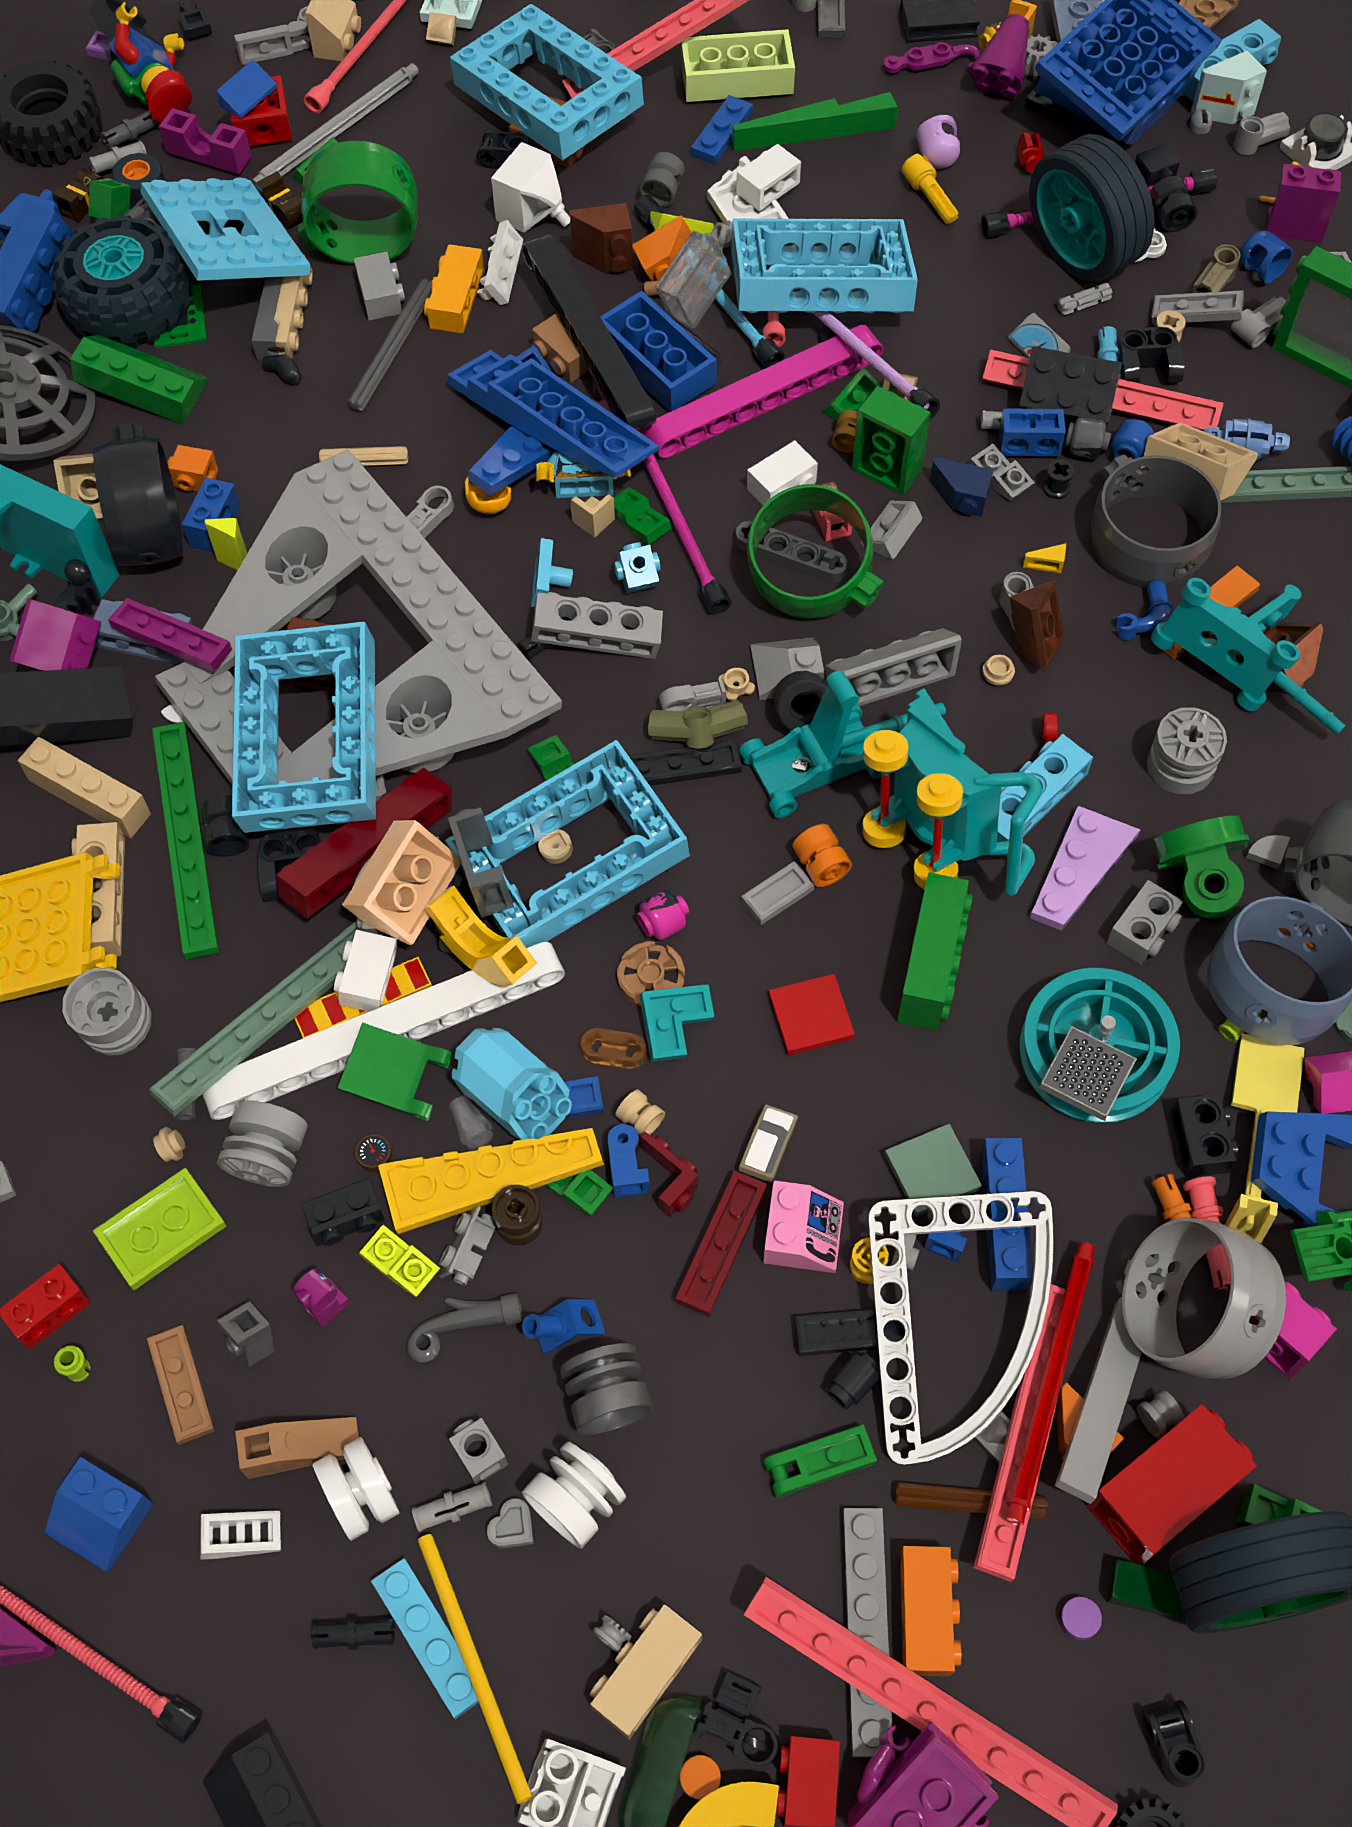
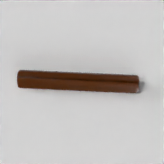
M898 1483L895 1488V1502L900 1506L987 1514L992 1491L911 1483ZM1034 1495L1029 1518L1044 1519L1048 1514V1499L1046 1496Z

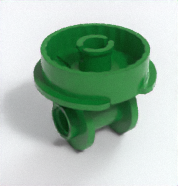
M1224 816L1196 822L1166 832L1153 840L1159 864H1157L1159 870L1184 867L1186 876L1182 891L1183 898L1187 907L1194 914L1206 919H1217L1228 915L1237 906L1243 893L1244 879L1240 869L1234 862L1229 860L1228 855L1246 848L1247 842L1250 841L1249 836L1245 835L1240 816ZM1208 882L1217 883L1221 888V892L1210 893L1205 889L1204 884Z

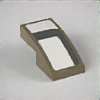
M765 1104L742 1158L739 1171L772 1183L796 1127L798 1116Z

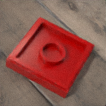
M835 974L769 990L768 996L788 1056L854 1039L855 1033Z

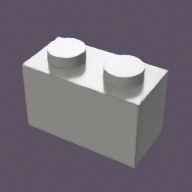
M388 252L354 258L368 320L401 314L400 302L405 301L402 283L396 284L395 282L400 280L396 262L390 263Z

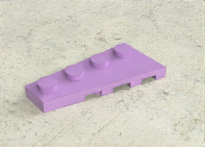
M1078 806L1033 908L1030 919L1062 931L1084 904L1093 889L1101 883L1110 868L1117 863L1127 847L1138 837L1140 829Z

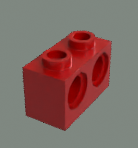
M59 1263L0 1308V1316L15 1337L26 1348L31 1350L90 1305L91 1302Z

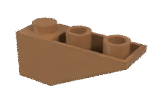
M356 1417L272 1423L235 1431L239 1468L248 1479L313 1466L312 1463L328 1454L335 1456L338 1460L345 1459L343 1455L344 1446L359 1438Z

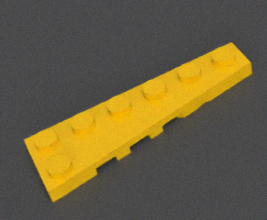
M592 1128L543 1136L539 1139L530 1138L513 1141V1144L478 1147V1150L463 1153H458L457 1151L443 1153V1156L428 1159L419 1157L378 1165L395 1230L398 1234L472 1210L477 1206L481 1207L493 1202L496 1194L507 1186L523 1185L534 1189L602 1166L604 1162Z

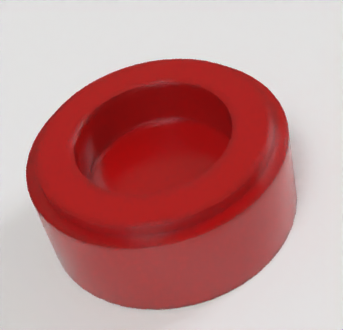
M1056 712L1044 713L1042 715V743L1045 745L1049 741L1054 743L1057 740Z

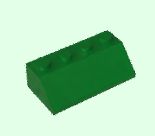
M100 335L83 337L70 358L74 382L180 424L185 423L208 382V377Z

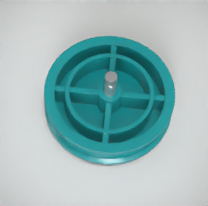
M1084 968L1055 978L1036 995L1029 1007L1021 1030L1019 1051L1021 1064L1029 1083L1050 1106L1078 1120L1092 1123H1113L1139 1115L1159 1099L1176 1069L1180 1054V1038L1172 1012L1164 1000L1150 986L1121 971L1106 968ZM1071 1026L1137 1058L1105 1121L1039 1088Z

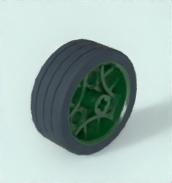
M1322 1511L1283 1517L1224 1532L1195 1542L1175 1552L1168 1562L1188 1628L1194 1633H1215L1241 1629L1299 1616L1352 1599V1520L1350 1515L1340 1511Z

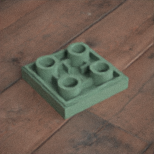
M950 1124L885 1150L884 1155L907 1199L967 1196L979 1191L982 1187ZM919 1206L913 1210L916 1217L931 1211L926 1206Z

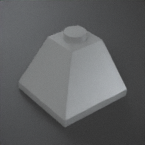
M813 637L750 644L759 700L773 699L777 684L786 675L795 671L807 670L818 674L824 680L820 647ZM802 692L796 696L810 695L812 693Z

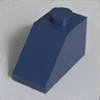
M934 456L930 481L952 510L982 517L994 470Z

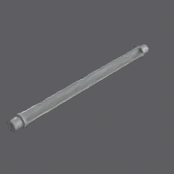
M411 63L406 68L402 67L260 170L258 175L251 180L252 184L257 189L256 182L277 171L281 176L288 173L314 154L332 137L335 138L411 83L413 78L419 74L416 65Z

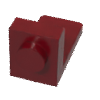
M644 1131L640 1135V1148L676 1177L659 1196V1209L671 1218L677 1210L683 1212L694 1198L693 1192L698 1188V1174H696L698 1171L686 1158L678 1159L670 1152L669 1145L657 1135L652 1137Z

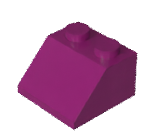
M27 598L10 661L43 671L88 668L101 621Z

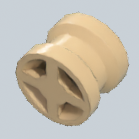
M1167 310L1157 316L1155 326L1172 329L1180 343L1186 321L1181 313Z

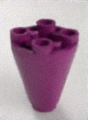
M1010 14L973 62L970 74L973 80L976 81L975 88L978 91L989 93L991 90L1001 93L1005 98L1013 99L1016 97L1017 92L1021 90L1029 34V21L1024 16Z

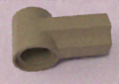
M1229 244L1218 246L1215 249L1213 259L1193 285L1192 292H1221L1225 285L1231 282L1235 276L1240 259L1239 250Z

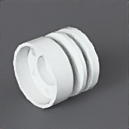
M566 1442L560 1448V1452L569 1465L556 1456L552 1457L549 1462L558 1478L554 1480L543 1473H538L524 1488L522 1494L534 1510L571 1544L582 1549L599 1529L590 1514L591 1510L593 1509L605 1517H610L613 1510L603 1497L615 1505H620L625 1500L626 1495L615 1481L611 1472L597 1458L581 1450L571 1442Z

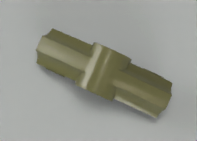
M738 700L710 709L707 707H692L684 712L652 710L649 716L648 734L652 740L684 741L688 747L700 749L711 746L716 737L744 729L745 725L748 724V718L743 704Z

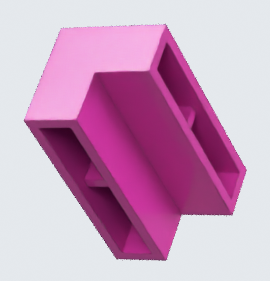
M1352 1051L1305 1057V1078L1313 1085V1106L1320 1114L1352 1111Z

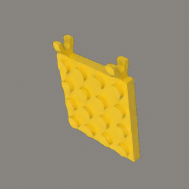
M87 852L0 876V1002L70 985L80 974L93 968H117L116 955H105V948L102 946L90 949L93 878H118L120 876V865L118 863L108 864V856L105 854L92 857Z

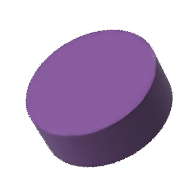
M1076 1597L1069 1600L1062 1608L1060 1622L1063 1630L1070 1637L1077 1640H1086L1095 1635L1100 1629L1102 1615L1100 1609L1092 1600L1085 1597Z

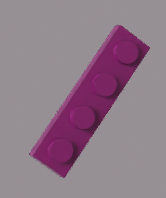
M126 598L108 619L111 628L213 672L232 650L228 640L129 598Z

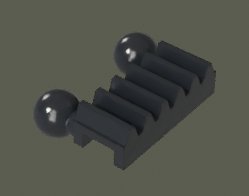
M71 559L66 563L64 573L66 578L72 583L57 597L51 606L80 615H93L94 612L91 606H99L101 601L92 580L89 578L90 569L79 559Z

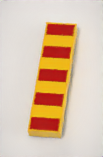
M419 957L392 968L382 1006L432 987ZM334 992L314 1001L294 1019L302 1037L305 1038L369 1011L339 1005V994Z

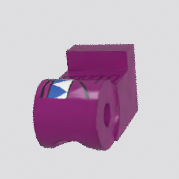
M317 1268L306 1273L293 1288V1292L301 1306L321 1328L350 1304L348 1298Z

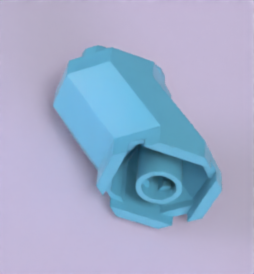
M492 1028L493 1030L475 1029L456 1048L455 1059L458 1060L457 1070L453 1068L452 1071L454 1082L466 1097L476 1102L514 1137L524 1140L530 1138L539 1139L550 1135L565 1119V1116L570 1113L572 1101L568 1098L570 1090L560 1075L548 1068L507 1031L501 1028Z

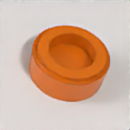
M698 1755L691 1757L684 1763L680 1772V1783L683 1791L690 1798L701 1800L719 1788L720 1770L711 1758Z

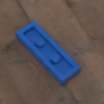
M728 95L691 146V156L715 165L732 142V125L746 122L753 113V104Z

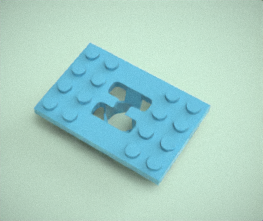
M210 178L206 181L181 179L179 182H166L163 180L141 182L143 198L162 227L168 232L169 238L172 239L175 247L197 281L309 275L310 263L250 180L235 178L234 180L221 181ZM228 220H240L244 223L241 234H239L235 227L224 228L225 223ZM197 221H207L210 223L209 234L206 235Z

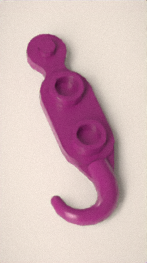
M939 42L935 45L911 48L902 57L888 56L884 59L883 67L885 71L890 73L899 72L902 68L918 72L926 68L945 66L959 56L970 55L976 59L981 52L978 48L969 44L950 46L945 42ZM973 62L968 65L969 69H971Z

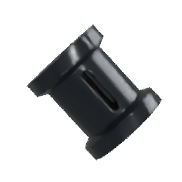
M1056 459L1049 463L1047 467L1048 478L1045 480L1043 488L1045 495L1049 498L1060 500L1068 496L1070 491L1069 481L1075 473L1071 462L1065 459Z

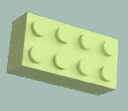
M788 29L695 36L681 42V67L686 102L726 99L728 95L736 98L794 94L795 65Z

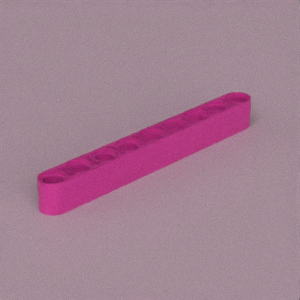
M866 325L850 329L855 336L878 356L882 355L884 350L882 344ZM837 335L656 418V423L646 426L644 436L659 445V451L656 452L659 457L669 458L870 364Z

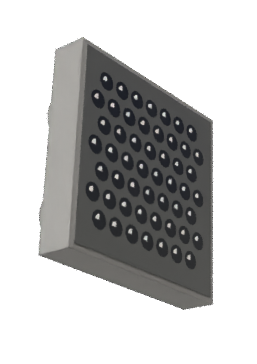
M1071 1026L1039 1088L1105 1121L1137 1058Z

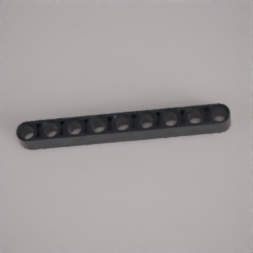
M549 234L522 244L523 255L529 269L614 414L636 430L656 423V414L650 399L553 237Z

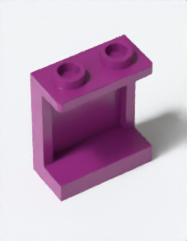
M1284 164L1281 182L1273 206L1268 209L1265 231H1270L1279 238L1322 243L1340 194L1341 171Z

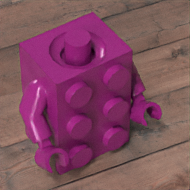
M932 1721L910 1745L908 1737L901 1739L898 1745L894 1744L891 1737L896 1726H891L881 1733L879 1737L880 1746L876 1749L863 1773L857 1792L858 1803L848 1813L849 1827L988 1826L989 1818L987 1815H983L999 1798L997 1792L990 1787L993 1781ZM904 1750L903 1753L896 1759L895 1754Z

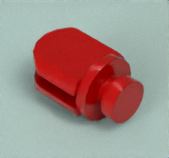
M1023 132L1018 140L1017 153L1020 165L1030 173L1033 172L1035 165L1044 157V152L1039 134L1033 133L1030 135V133Z

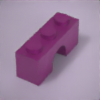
M174 108L169 111L159 125L163 143L168 153L236 174H240L252 156L246 130L220 123L211 136L200 127L197 115Z

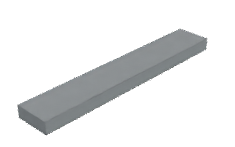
M1121 1297L1114 1305L1055 1483L1056 1487L1089 1504L1096 1499L1142 1353L1134 1344L1127 1331L1123 1317Z

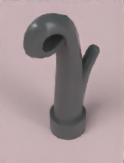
M518 1293L504 1295L498 1300L467 1301L446 1297L444 1299L445 1304L458 1310L436 1316L417 1326L410 1334L407 1342V1351L414 1361L420 1363L433 1360L439 1353L440 1341L437 1336L439 1333L505 1323L507 1326L523 1322V1311ZM424 1339L431 1342L428 1349H419V1345Z

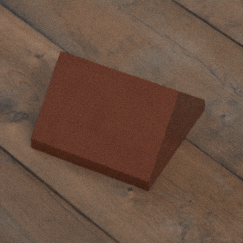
M1055 581L1044 583L1009 597L1019 654L1040 668L1049 665L1065 639Z

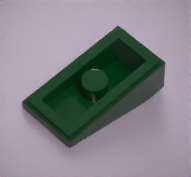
M1119 1559L1112 1563L1107 1603L1185 1620V1614L1183 1613L1172 1574Z

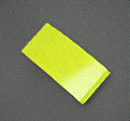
M384 1225L380 1227L359 1252V1255L369 1264L414 1297L420 1294L440 1269L413 1245L411 1247Z

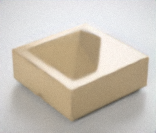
M430 12L426 40L432 43L454 46L458 18L454 15Z

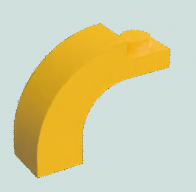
M455 886L446 889L424 908L443 934L440 938L467 967L489 982L501 986L513 985L537 964L517 935L502 937L483 924Z
M740 1782L721 1787L709 1793L694 1805L679 1827H774L779 1785L761 1782Z

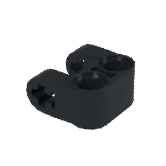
M1168 327L1132 328L1122 334L1118 350L1120 349L1119 362H1122L1121 380L1139 383L1140 368L1161 367L1165 383L1182 382L1184 377V360L1177 335L1172 329Z
M298 829L271 833L261 838L257 850L259 884L263 901L281 899L278 892L277 874L283 867L292 864L306 853L301 852L304 847L308 845L316 846L322 842L316 831L312 829ZM275 850L282 851L277 857H268Z

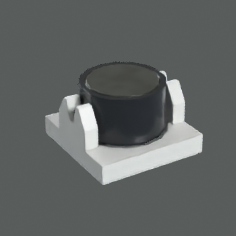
M1329 112L1313 114L1308 119L1304 129L1281 141L1279 149L1301 166L1337 170L1352 161V143L1350 142L1352 124L1350 121L1346 123L1343 120V115L1339 116Z

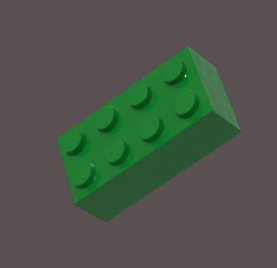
M928 872L897 1023L938 1031L940 1020L948 1019L955 989L954 984L961 959V949L967 928L966 923L973 894L967 893L969 880Z

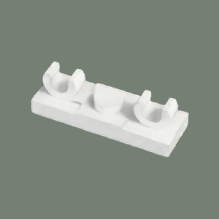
M508 220L500 222L497 234L490 238L494 244L488 248L490 253L487 275L480 279L484 288L477 291L483 300L486 301L493 297L499 305L509 302L523 243V238Z

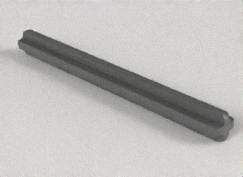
M422 279L348 399L349 407L352 410L358 412L364 410L424 310L426 298L431 297L432 281Z

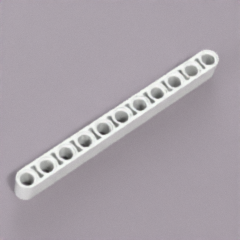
M549 942L538 943L527 948L537 964L513 985L501 986L494 984L471 970L258 1056L234 1067L202 1094L210 1117L215 1120L231 1117L238 1102H267L345 1070L362 1022L417 1041L559 982L565 976V971L552 944Z

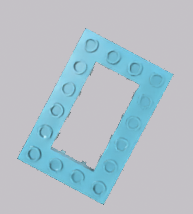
M533 4L523 8L450 56L454 85L508 123L514 124L525 135L562 161L644 105L641 76ZM537 52V58L543 64L546 62L556 69L559 75H565L575 82L578 88L582 87L585 90L560 106L509 70L517 64L524 63L526 58Z
M733 218L731 255L739 311L749 313L759 311H775L778 313H786L788 311H804L806 313H815L817 311H833L835 313H844L846 311H862L864 313H873L875 311H891L893 313L914 311L918 279L903 219ZM787 243H795L792 246H784ZM816 243H823L820 246H813ZM845 243H851L848 246H842ZM794 289H801L800 291H793ZM824 289H831V290L826 291V292H823V291H822V290H824ZM853 289H860L858 291L851 292Z
M365 622L235 636L232 818L244 833L376 819L375 640ZM334 674L336 678V696H332V703L336 708V726H332V733L336 738V757H332V764L340 778L321 780L319 777H312V781L287 783L286 780L279 781L278 784L279 680Z
M617 740L485 816L494 844L468 852L475 874L498 866L501 867L514 907L492 914L490 917L503 937L517 935L526 948L549 941L690 856L686 836ZM610 799L635 835L624 839V844L603 856L597 855L594 857L595 861L572 874L570 871L565 874V879L545 891L540 889L535 892L529 900L531 910L527 911L520 898L518 889L514 884L510 885L501 863ZM451 836L445 842L448 848L460 857L454 836ZM461 863L459 869L467 880L463 864Z

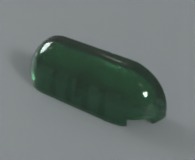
M690 1695L672 1696L660 1702L648 1716L620 1807L619 1827H666L679 1783L680 1772L686 1759L703 1699Z

